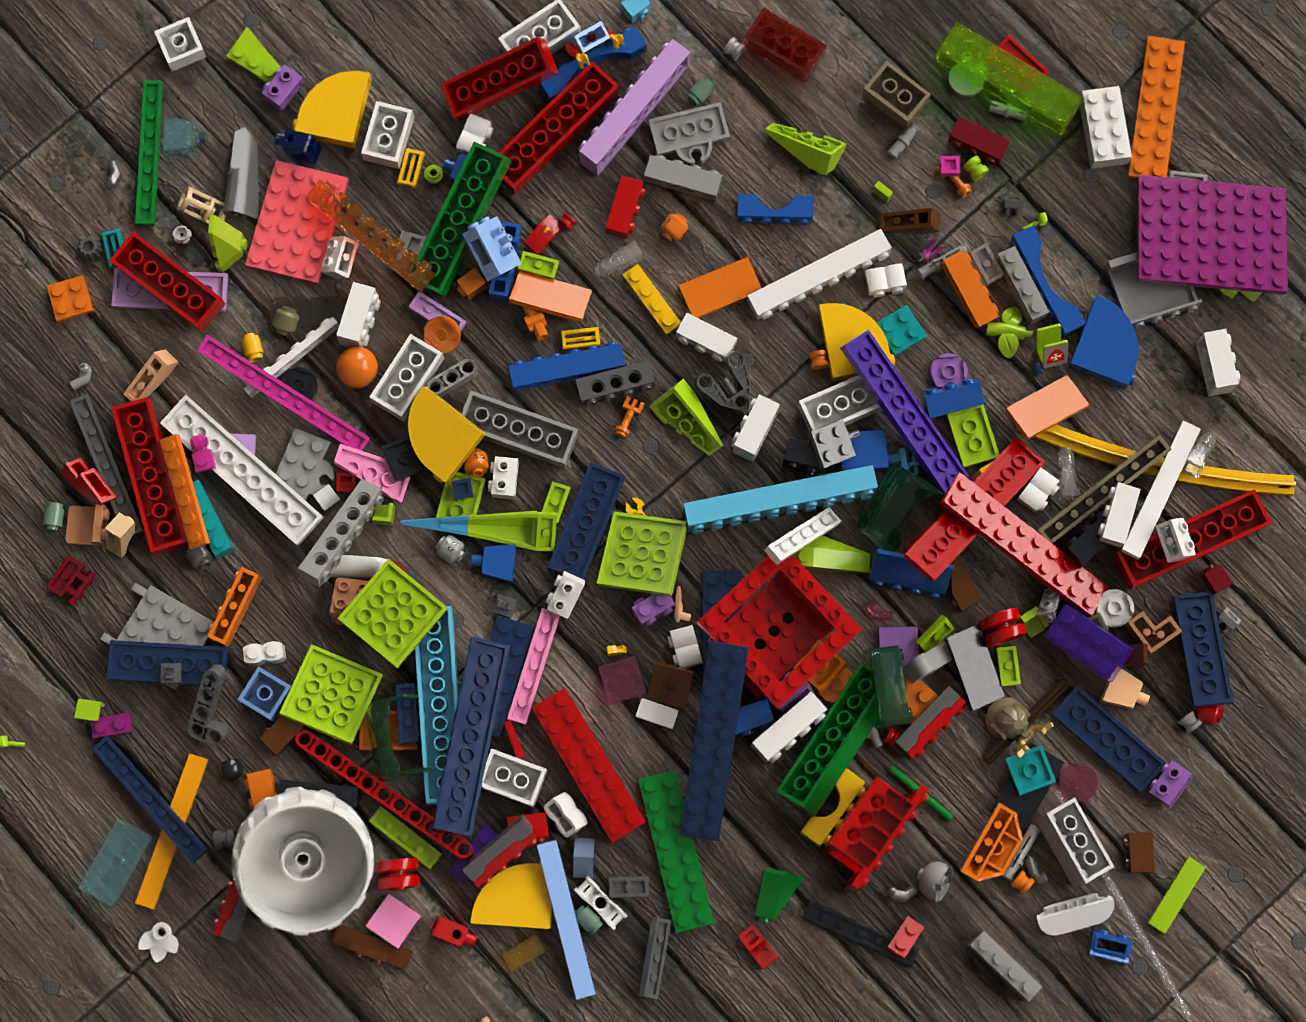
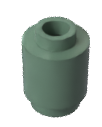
M700 78L689 89L687 97L695 105L702 104L714 92L712 88L714 84L708 78Z
M48 502L43 518V526L46 527V530L58 531V528H62L64 517L63 504Z
M582 905L575 912L577 922L592 935L604 924L601 921L602 918L589 905L586 908Z

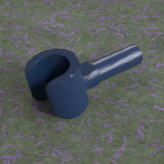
M1041 362L1036 363L1032 367L1035 376L1045 372Z

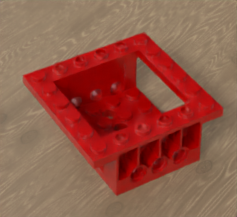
M794 555L778 565L768 556L696 622L709 635L708 640L705 642L708 646L710 640L749 646L744 685L757 699L764 695L776 709L782 706L862 630ZM780 571V573L772 581H770L759 593H757L732 618H730L726 623L724 622L761 586H763L774 574ZM783 614H790L793 619L792 623L786 624L782 619ZM771 626L778 629V636L773 637L769 634L768 630ZM833 629L835 630L781 682L779 681L782 676L810 651L818 639L821 641ZM757 639L764 641V649L759 650L755 647Z
M878 777L866 787L822 849L826 854L853 872V875L843 887L845 892L848 894L857 892L866 886L870 880L867 876L871 870L875 872L882 862L879 859L883 853L887 855L894 846L891 844L895 837L899 839L905 831L903 827L907 820L909 822L912 821L917 814L915 810L923 805L929 797L926 794L929 790L922 784L910 793L907 798Z

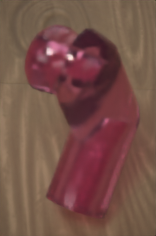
M876 600L868 602L867 611L875 620L893 619V611H882L877 605L878 602Z

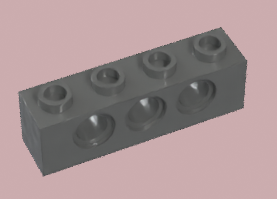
M649 360L575 379L581 404H586V406L595 405L600 400L611 401L615 399V396L619 395L624 397L634 394V391L638 390L642 392L649 391L655 386ZM637 376L640 380L637 383H631L629 378ZM613 381H619L621 383V386L619 388H613L611 386V383ZM594 386H601L603 388L600 393L592 391Z

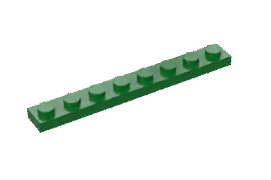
M143 80L135 218L137 226H155L163 100L162 81Z

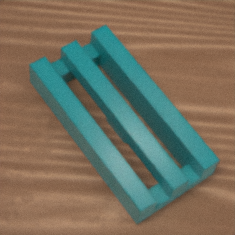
M120 229L101 233L110 270L115 267L109 261L111 253L107 236L110 235L115 254L117 246L114 234H117L119 246L121 247L123 244Z

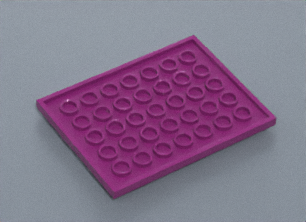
M1138 175L1137 281L1286 295L1288 292L1286 188Z

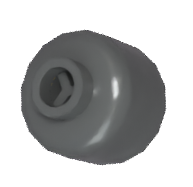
M189 545L186 548V559L194 569L204 570L211 566L214 554L208 545L194 550L190 549Z

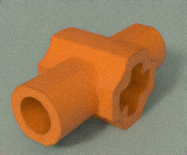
M523 307L526 315L524 321L529 332H534L538 341L546 339L549 335L545 327L548 325L543 313Z

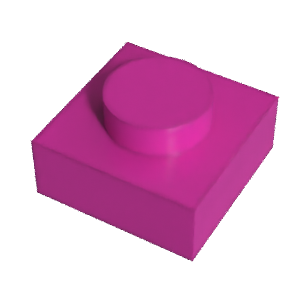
M941 156V176H960V156Z

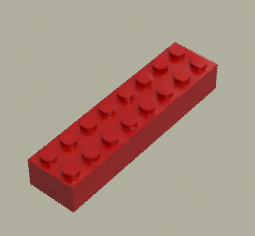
M592 61L499 152L512 161L501 183L511 193L516 195L619 94V85Z
M149 397L111 407L150 552L157 556L187 547L188 541L159 441L163 438L153 402Z
M1255 489L1185 521L1188 526L1190 539L1194 543L1196 553L1194 556L1168 563L1158 533L1149 538L1139 560L1121 552V550L1116 552L1113 558L1129 590L1271 525L1272 522Z
M566 688L532 707L534 714L612 844L646 824V821Z

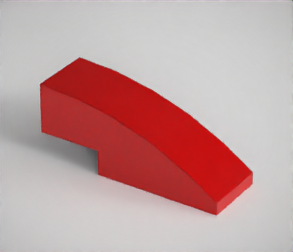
M81 458L66 463L61 470V474L66 480L91 501L103 505L116 499V495L96 469H89Z

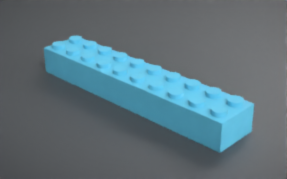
M873 465L684 503L683 513L685 521H687L688 533L699 534L704 532L703 529L719 530L722 529L723 525L730 524V527L741 525L743 521H749V523L758 522L762 517L773 519L779 517L778 514L782 513L793 515L798 513L797 510L805 509V511H812L817 506L822 505L824 508L832 507L836 502L842 501L843 504L853 502V499L856 498L867 500L872 498V495H875L878 485Z
M446 606L448 610L415 648L425 799L427 805H437L459 697L452 606Z

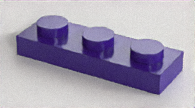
M486 825L470 843L474 848L473 856L498 836ZM469 846L462 855H466L469 852ZM459 858L448 872L465 884L469 877L462 871L463 864L468 860Z

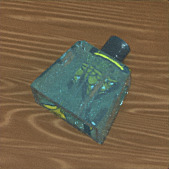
M164 117L163 152L166 157L195 153L197 143H207V132L197 131L195 122Z

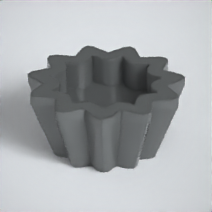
M93 236L84 238L83 241L79 242L77 249L80 252L79 257L84 258L85 262L89 260L94 262L95 259H100V254L104 253L102 250L104 245L100 243V239Z

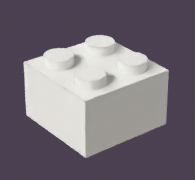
M189 17L154 31L172 71L206 58Z

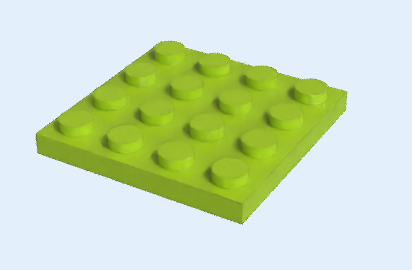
M614 512L597 580L598 586L672 596L687 533V521Z
M388 559L341 613L338 619L396 668H399L444 615L448 607Z
M311 644L279 715L352 745L383 674Z

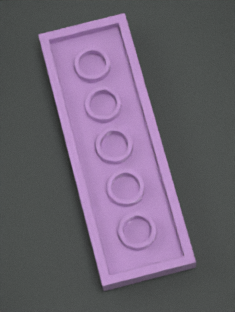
M114 269L113 308L170 310L119 270ZM188 272L223 299L225 306L220 312H226L228 274Z

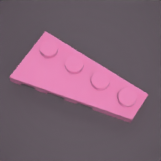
M342 444L339 445L334 460L335 465L360 480L364 479L382 489L384 495L402 504L410 477L395 482L385 458Z

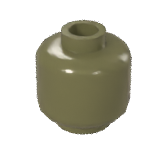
M282 306V308L276 310L272 326L277 329V333L287 335L288 333L295 332L299 321V315L296 313L297 310L287 306Z

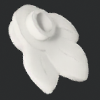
M160 922L153 926L152 931L145 932L141 936L138 949H150L153 960L159 962L165 958L167 952L177 953L178 940L172 935L171 927L167 923ZM160 929L165 930L164 936L159 935Z

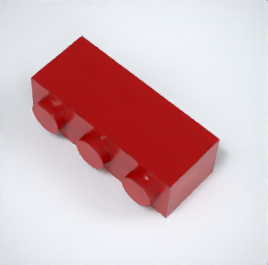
M621 176L606 224L607 234L628 239L629 233L633 234L635 223L632 222L634 216L638 217L640 211L638 203L640 199L643 200L646 191L643 188V181Z

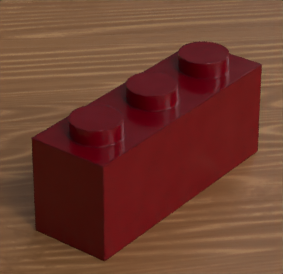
M959 117L948 142L955 148L967 150L972 156L977 155L983 158L988 164L999 165L1010 140L965 118Z

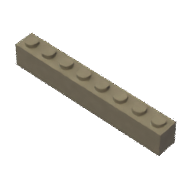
M1161 435L1155 436L1036 531L1048 541L1054 543L1110 499L1108 495L1111 487H1114L1118 482L1128 485L1172 449Z

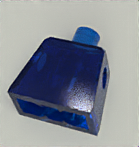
M287 129L284 135L277 134L274 140L275 145L281 146L288 156L316 165L322 147L312 134Z

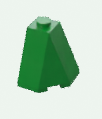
M764 868L754 915L758 917V921L770 923V920H775L801 883L803 876H794L788 872Z

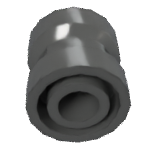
M229 829L226 832L214 831L213 842L215 850H222L223 848L233 849L236 839L235 830Z

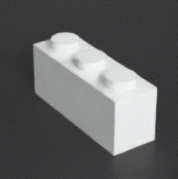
M686 313L676 332L678 341L685 345L689 343L695 346V349L701 353L707 352L711 354V357L719 362L725 361L726 355L733 351L737 343L736 337L689 313Z
M1119 482L1114 487H1111L1108 498H1111L1110 504L1106 505L1103 516L1106 517L1105 522L1100 524L1098 534L1101 535L1099 541L1118 547L1125 545L1141 489Z

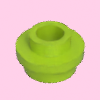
M438 165L428 166L424 172L425 179L433 184L440 182L443 178L442 169ZM432 171L437 172L435 176L430 175Z

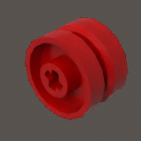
M1018 607L993 613L978 621L982 632L994 630L984 637L987 648L1012 641L1027 634L1023 623L1011 625L1021 618Z
M418 858L375 862L377 874H388V877L377 879V891H401L420 887V876L417 874L407 875V872L419 869Z

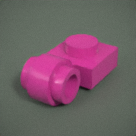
M202 434L193 436L190 439V445L193 450L198 451L192 454L196 473L215 469L216 465L212 450H205L206 446H209L206 435L202 436Z

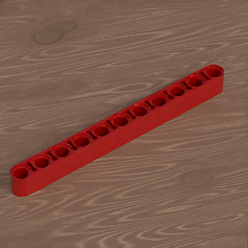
M302 730L296 734L295 741L299 747L463 860H468L473 856L474 848L468 841L457 834L440 830L429 833L427 827L433 823L434 818L311 732ZM308 735L310 737L309 743L302 745L301 739ZM324 746L326 748L325 753L318 756L317 749ZM336 757H340L341 764L334 767L332 764L333 760ZM356 768L357 775L350 778L348 776L349 770ZM368 779H372V787L366 789L364 787V782ZM383 790H388V798L385 800L380 799V793ZM399 801H404V809L397 811L396 804ZM420 812V820L413 822L411 819L412 814ZM447 834L453 836V841L450 844H445L443 841L444 836ZM463 845L469 846V852L466 855H460L459 849Z

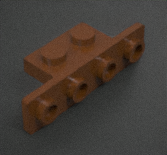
M341 924L338 926L332 941L334 944L352 950V955L363 958L366 955L371 957L370 961L382 965V962L403 969H407L413 953L412 950L401 946L399 949H396L385 940Z

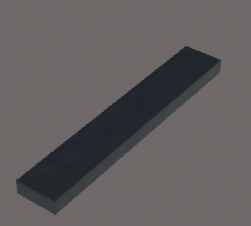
M810 900L803 919L910 967H912L919 948L912 946L904 960H901L887 950L894 937Z

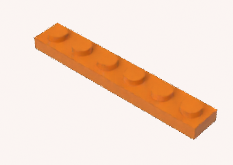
M174 434L159 441L190 549L194 550L210 542L179 434Z

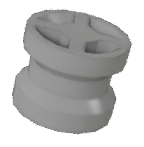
M733 37L727 43L723 52L731 55L732 59L736 61L744 52L746 45L738 43L737 39Z
M1191 710L1177 723L1183 726L1185 732L1189 734L1202 721L1197 719L1195 712Z

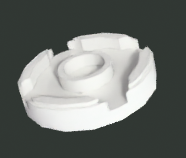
M1109 589L1103 593L1095 609V614L1100 612L1108 627H1121L1132 618L1134 603L1131 597L1122 590Z

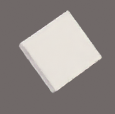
M329 484L313 495L324 511L340 500Z

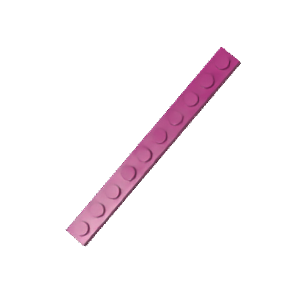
M209 335L205 337L197 351L344 445L363 451L370 440L362 432Z

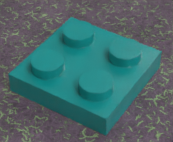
M908 305L876 322L883 331L889 349L894 356L927 337Z
M1042 745L1029 749L1020 759L1016 755L1004 759L1019 796L1056 782Z

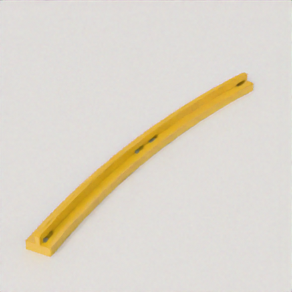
M1055 425L1034 437L1064 450L1116 467L1136 452L1080 434L1059 425ZM1165 458L1159 459L1142 474L1156 477L1159 472L1157 469L1161 468ZM1186 462L1177 478V482L1240 492H1249L1255 489L1256 493L1292 496L1294 495V486H1296L1294 475L1244 472ZM1279 485L1288 486V488H1279Z

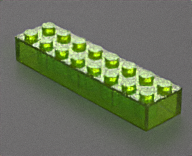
M958 22L951 29L935 57L936 61L1004 102L1010 103L1012 106L1026 112V115L1061 136L1085 99Z

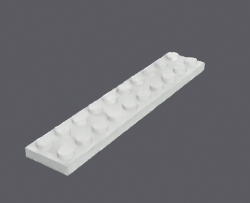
M187 395L160 422L173 435L179 434L181 442L193 453L198 451L191 448L190 439L199 434H202V436L206 435L209 446H206L205 450H212L216 468L212 470L297 546L304 541L324 518Z

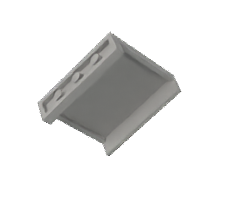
M1137 252L1109 260L1105 265L1120 309L1130 319L1134 329L1145 326L1144 323L1152 322V324L1163 320L1162 318L1167 316L1174 318L1179 316L1180 312L1186 310L1187 313L1193 312L1202 303V299L1198 300L1193 286L1137 281Z

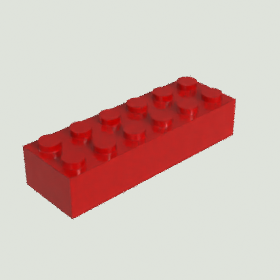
M536 37L440 85L453 118L462 121L468 118L470 114L475 115L559 73L546 40Z
M134 231L109 260L117 270L201 333L225 306V302L219 295Z

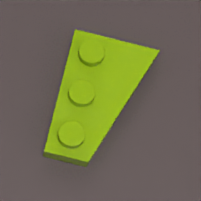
M246 27L226 55L227 59L266 83L271 82L276 70L281 68L248 27Z

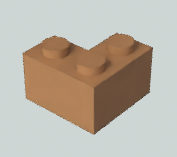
M1144 611L1124 624V627L1137 644H1147L1148 655L1182 632L1171 616L1157 626H1154Z

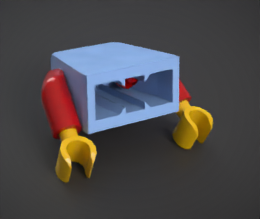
M600 21L567 39L565 42L567 53L577 60L579 68L583 69V64L587 63L590 65L587 54L582 53L605 40H612L613 47L618 49L620 48L619 45H624V40L621 34L614 35Z

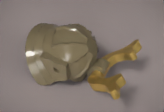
M1008 697L996 700L989 707L986 714V726L992 736L1003 740L1006 738L1018 739L1016 741L1017 752L1015 755L1019 759L1029 750L1025 743H1028L1034 734L1041 732L1042 735H1045L1047 730L1054 725L1049 721L1045 724L1033 725L1027 730L1028 717L1031 714L1017 700Z

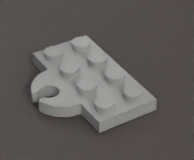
M721 102L648 120L657 155L676 152L678 158L688 165H695V159L691 157L692 152H700V161L704 163L711 155L712 143L730 139Z
M295 428L276 475L307 502L309 496H313L326 486L320 484V479L323 476H328L331 481L336 479L333 468L325 461L331 442Z

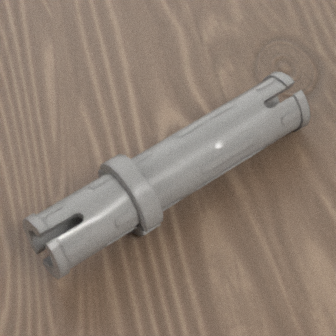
M964 242L937 259H931L930 263L917 269L919 277L924 280L935 272H941V261L962 250L969 254L971 252L969 245Z
M1032 824L1029 825L1022 838L1023 841L1006 872L1002 875L1004 878L1012 881L1019 866L1022 867L1024 864L1022 861L1032 847L1039 832H1041L1038 827ZM1031 837L1028 843L1026 844L1025 848L1022 850L1028 838ZM1020 854V856H1019V858L1017 859L1015 865L1013 866V868H1011L1012 865H1013V863L1015 862L1016 858H1017L1018 855Z

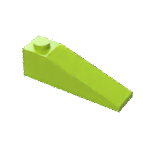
M772 123L764 131L808 168L815 170L820 175H827L834 170L846 148V143L828 136H824L823 139L812 136L813 133L808 131L807 133H798L795 128Z
M210 214L208 235L210 244L213 246V257L218 258V261H215L216 269L219 273H223L243 257L244 250H247V239L244 238L242 232L217 216Z
M684 378L649 406L663 423L670 424L676 429L678 434L688 437L693 445L708 456L723 446L696 393Z
M823 535L793 554L807 570L870 573V553Z

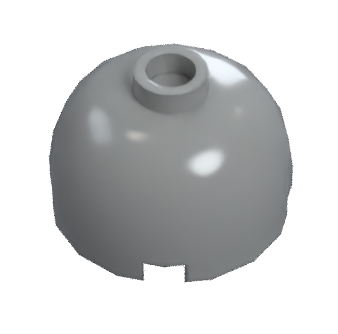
M931 862L924 869L921 868L917 875L921 893L934 902L941 901L950 886L947 882L948 877L952 878L953 866L942 862Z

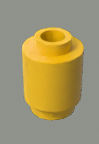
M254 333L245 334L243 339L240 340L245 358L250 362L263 359L262 354L264 352L259 335Z

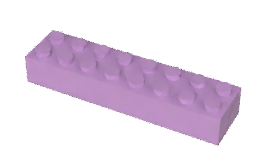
M674 39L663 45L659 56L652 58L649 68L639 74L635 85L631 84L628 87L625 97L618 99L614 105L615 109L604 116L600 127L596 126L591 132L590 139L588 141L585 140L580 145V163L596 176L603 171L689 67L690 51Z

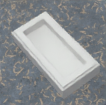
M642 698L636 717L673 729L679 710Z

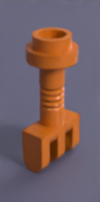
M938 166L935 169L941 176V167ZM949 176L957 186V194L964 198L972 192L969 183L964 184L958 176Z
M629 396L626 397L622 409L627 410L621 425H616L614 429V434L623 439L630 433L627 428L633 415L640 416L645 405L644 402H641L639 408H637V399H634L632 405H630L631 397Z

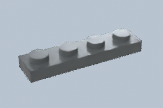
M652 917L639 996L658 999L671 920Z

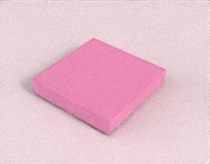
M388 894L367 923L366 928L396 949H399L420 920L421 915Z

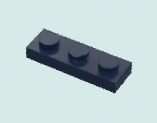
M416 684L395 685L400 743L420 742Z

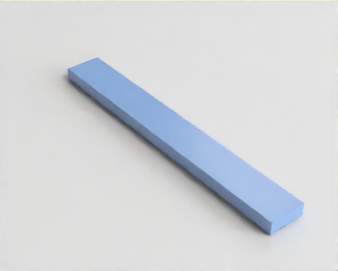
M553 840L536 845L575 998L577 1000L595 995L557 841Z

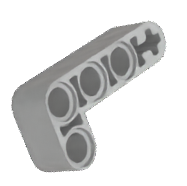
M944 641L928 652L915 657L902 668L914 684L948 664L952 659Z

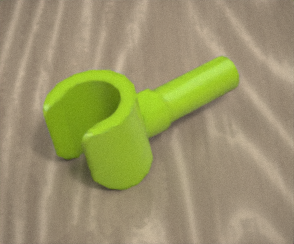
M1037 214V221L1023 227V230L1033 225L1034 227L1046 225L1048 222L1047 214Z
M6 735L0 736L1 748L8 746L25 747L24 742L8 741Z

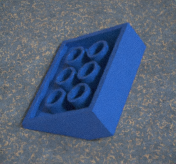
M877 549L872 558L868 581H872L873 585L883 586V584L890 585L891 589L900 591L904 588L910 590V593L921 595V592L929 594L928 597L935 599L944 597L954 565H949L932 583L903 557L904 554Z

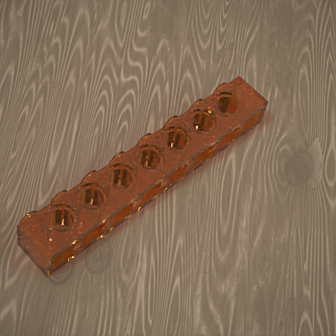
M319 179L306 198L413 287L422 292L436 274L431 270L433 266L425 260L421 262L417 259L419 255L412 249L406 250L403 247L405 245L404 242L397 237L393 239L390 236L391 232L384 226L381 228L377 226V220L369 214L365 216L362 213L363 209L356 203L352 205L348 202L350 198L343 192L337 193L335 185L328 180L325 183ZM333 196V201L328 204L329 197ZM347 207V212L342 215V209ZM360 218V225L355 226L356 220ZM374 230V236L369 238L370 231ZM388 241V247L383 249L384 242ZM402 252V258L397 261V255ZM416 264V270L410 272L411 266Z

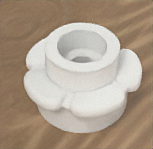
M186 226L176 227L173 231L175 242L187 243L190 240L189 237H191L190 229H187Z

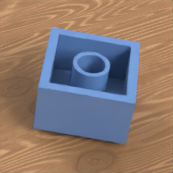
M258 666L237 700L274 722L292 686Z

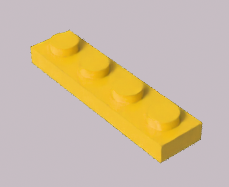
M638 264L623 274V278L666 336L680 326V320Z

